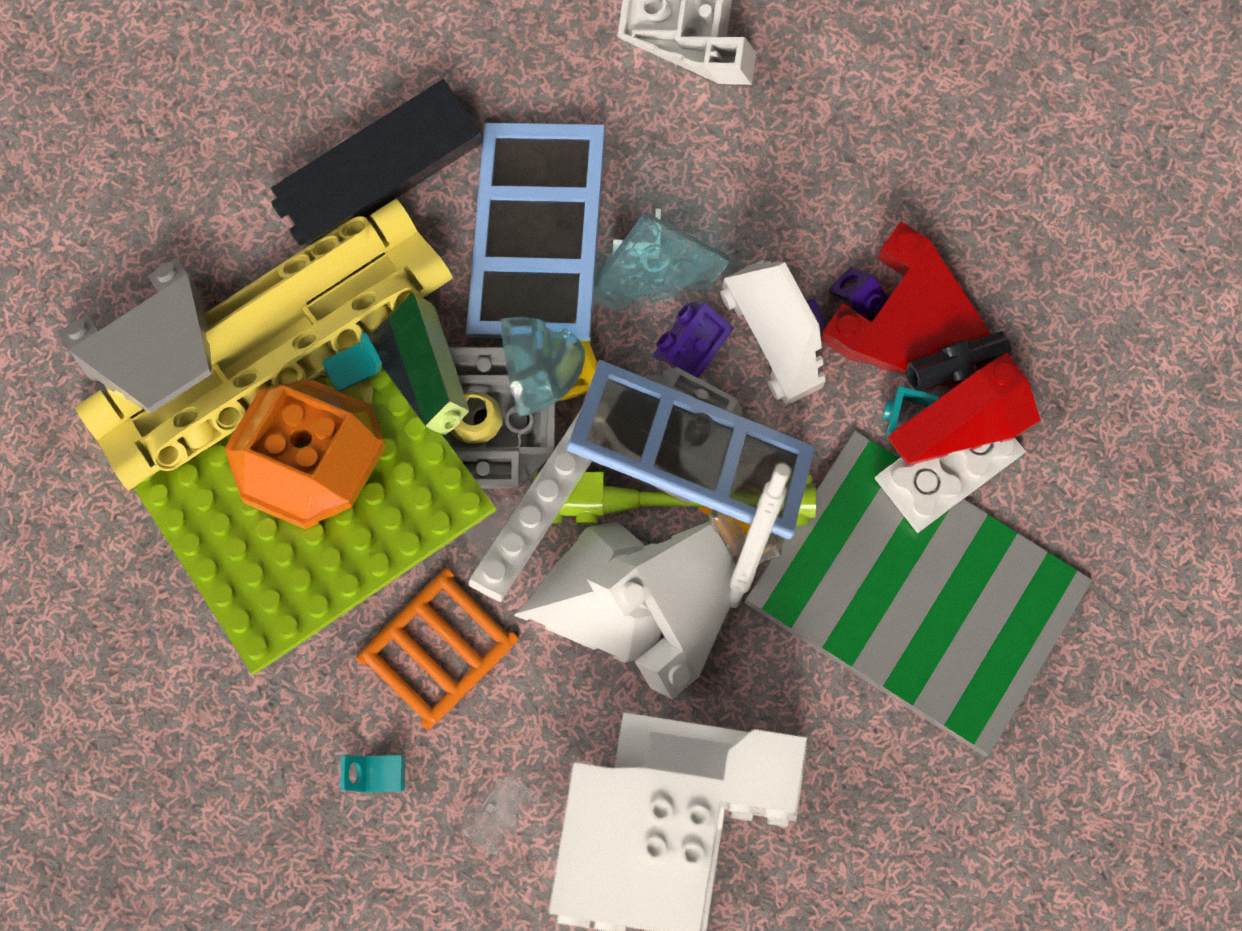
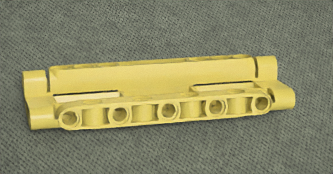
M397 199L371 214L372 223L363 216L348 220L207 311L205 319L208 322L209 331L206 332V337L210 344L212 374L152 413L145 410L131 419V416L143 408L125 399L123 394L118 391L112 392L107 389L109 392L107 395L102 390H99L74 407L86 427L97 440L112 469L128 491L159 470L169 471L178 468L234 432L259 389L315 379L326 371L322 364L323 360L360 343L362 333L366 332L369 337L411 293L424 298L453 279L441 257L419 234L404 207ZM385 253V255H383L373 263L369 264L353 276L349 277L348 279H346L345 281H343L342 283H340L339 285H337L336 287L329 290L328 292H326L325 294H323L322 296H320L319 298H317L316 300L307 305L308 301H310L323 291L327 290L343 278L347 277L360 267L364 266L380 254Z

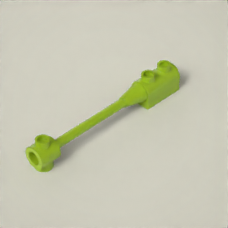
M537 472L533 476V482L540 472ZM585 472L552 524L562 523V516H576V523L596 524L597 516L640 508V506H706L696 502L685 503L666 492H640V490L606 486V475L604 472ZM789 474V477H788L787 482H786V485H785L786 494H787V490H788V486H789L791 474ZM808 475L796 526H807L809 518H816V483H812V475ZM730 493L729 498L752 507H758L762 493ZM784 498L783 503H782V506H781V508H780V517H781L783 505H784V502H785V498Z

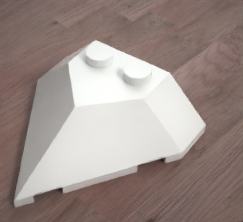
M618 521L585 528L579 535L578 540L560 558L534 590L529 600L515 613V616L524 620L531 619L543 624L545 629L593 650L598 648L614 655V659L623 663L636 661L656 645L661 637V629L649 608L643 602L626 617L620 616L602 606L587 579L613 558L623 554L631 555L643 550L644 544Z

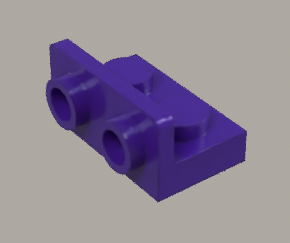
M691 302L680 309L676 316L677 322L672 329L665 332L659 338L653 357L658 361H665L672 368L678 367L699 378L734 330V327L706 303Z

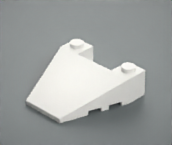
M623 0L617 34L618 38L716 83L752 85L756 51L745 37H727L732 0Z
M760 260L724 278L722 286L724 290L720 291L723 302L729 310L734 308L738 316L743 314L772 367L770 374L772 380L768 381V385L775 399L779 400L782 398L785 406L823 388L825 375L820 369V366L824 365L821 355L816 357L815 352L822 348L819 324L786 263L776 261L771 263V261L764 262Z
M707 522L671 536L672 539L665 542L644 546L643 550L631 555L623 554L615 557L587 579L602 606L620 616L626 617L643 602L646 603L665 637L637 659L635 663L649 687L670 699L675 698L699 678L732 603L729 597L731 589L729 583L736 564L712 522Z

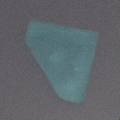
M644 212L595 278L593 300L618 312L630 309L629 305L649 300L650 303L676 297V292L695 288L696 291L704 290L713 285L730 263V260L725 253Z

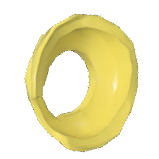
M475 391L463 392L466 402L471 397L480 398L486 402L487 417L481 424L475 426L468 425L461 419L459 425L451 430L450 433L456 439L468 444L488 442L497 434L502 426L503 414L500 406L493 397L485 393Z

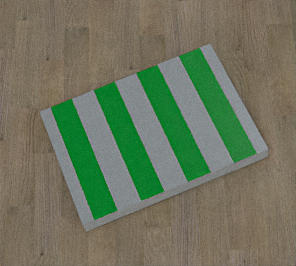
M854 431L816 490V518H809L807 526H795L794 536L790 540L785 538L747 597L745 604L986 757L992 752L1093 580L965 499L917 533L875 480L879 473L900 458L857 431Z

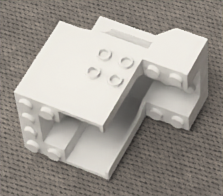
M623 712L615 767L606 768L575 762L573 764L549 914L558 915L557 923L589 928L590 921H594V929L603 931H625L626 927L649 931H707L725 810L732 812L731 818L752 821L753 815L766 817L767 824L788 827L789 821L796 822L807 753V738L755 729L752 732Z

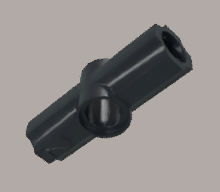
M999 331L972 341L964 340L939 348L940 352L906 363L907 379L914 390L921 391L946 381L955 382L969 378L1005 353H1008L1011 357L1012 347L1010 341L1006 338L1003 331Z

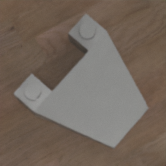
M177 257L170 262L160 265L147 276L157 290V294L101 330L98 329L87 314L81 319L72 321L65 329L59 332L67 349L89 379L94 382L98 380L112 392L118 391L123 394L125 399L150 413L212 374L210 344L206 337V332L209 331L208 322L205 319L207 302Z

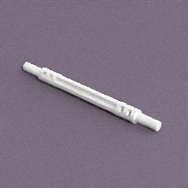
M778 464L776 466L771 481L766 483L750 530L730 579L731 589L729 597L732 602L730 607L737 608L740 605L744 593L749 591L775 519L786 495L785 485L790 474V468L786 464Z

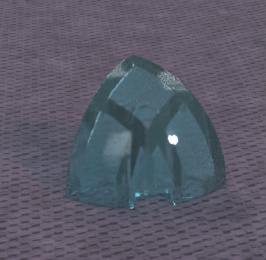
M529 317L501 319L506 366L519 417L539 412L560 400L574 386L584 366L585 349L579 339L569 330L564 328L561 332L549 329L545 326L544 320Z

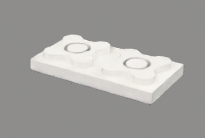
M1014 438L1002 443L998 441L982 445L981 448L974 450L966 449L949 453L945 457L909 466L901 457L879 473L875 480L914 530L919 533L1021 457L1026 451Z

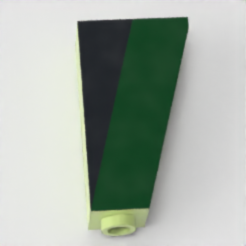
M411 293L369 336V339L382 362L381 366L426 427L446 436L459 425L461 419L469 412V408L435 307L427 300Z

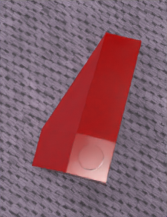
M1005 353L971 375L888 435L887 438L909 466L945 457L949 453L966 449L974 450L981 448L982 445L1013 440L1038 424L1041 419L1028 379L1009 354Z

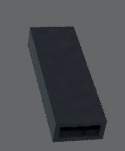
M443 78L272 186L270 189L275 199L270 201L281 219L287 216L293 227L289 228V231L299 246L306 244L308 247L348 220L358 216L368 217L482 144L481 132Z

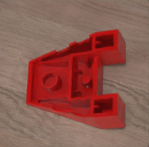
M900 221L881 248L877 259L902 275L903 279L872 322L842 303L823 330L821 341L849 360L864 362L886 371H895L906 375V363L940 352L939 348L964 340L972 341L989 335L991 332L931 241ZM946 381L938 384V386L953 389L959 381Z

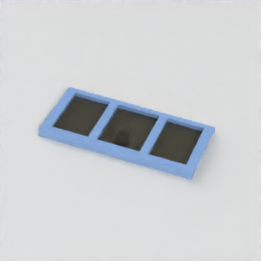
M484 124L466 337L591 341L606 133L605 125Z
M599 360L572 436L566 444L567 451L749 524H752L766 483L771 481L776 466L778 464H786L790 468V474L785 485L786 495L771 533L789 540L795 534V526L815 450L813 445L602 360Z

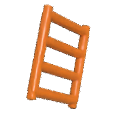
M445 567L355 657L364 666L368 664L422 718L420 722L428 731L520 639L512 631L507 633L452 579L454 577L452 570L448 567ZM442 589L497 642L483 658L428 604ZM417 614L472 667L458 683L403 629ZM392 639L447 692L433 708L378 655Z

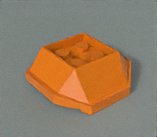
M309 379L259 389L225 446V451L240 496L245 504L307 530L319 524V521L335 516L354 505L386 446L371 404ZM311 441L308 446L297 448L300 443Z

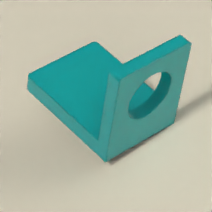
M364 332L360 336V343L323 360L322 364L335 389L342 392L379 374L382 362L367 333Z
M898 386L893 401L887 399L882 420H886L888 423L884 437L887 438L888 435L896 430L902 400L929 407L939 399V396Z
M341 754L340 791L363 793L404 792L405 756ZM352 763L357 769V778L354 783L349 778V769Z

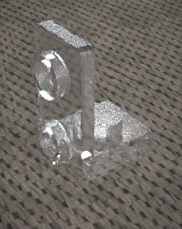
M712 509L709 518L713 529L717 533L720 532L724 537L729 554L733 558L737 557L739 559L748 534H744L734 517ZM770 533L759 563L782 555L783 537Z

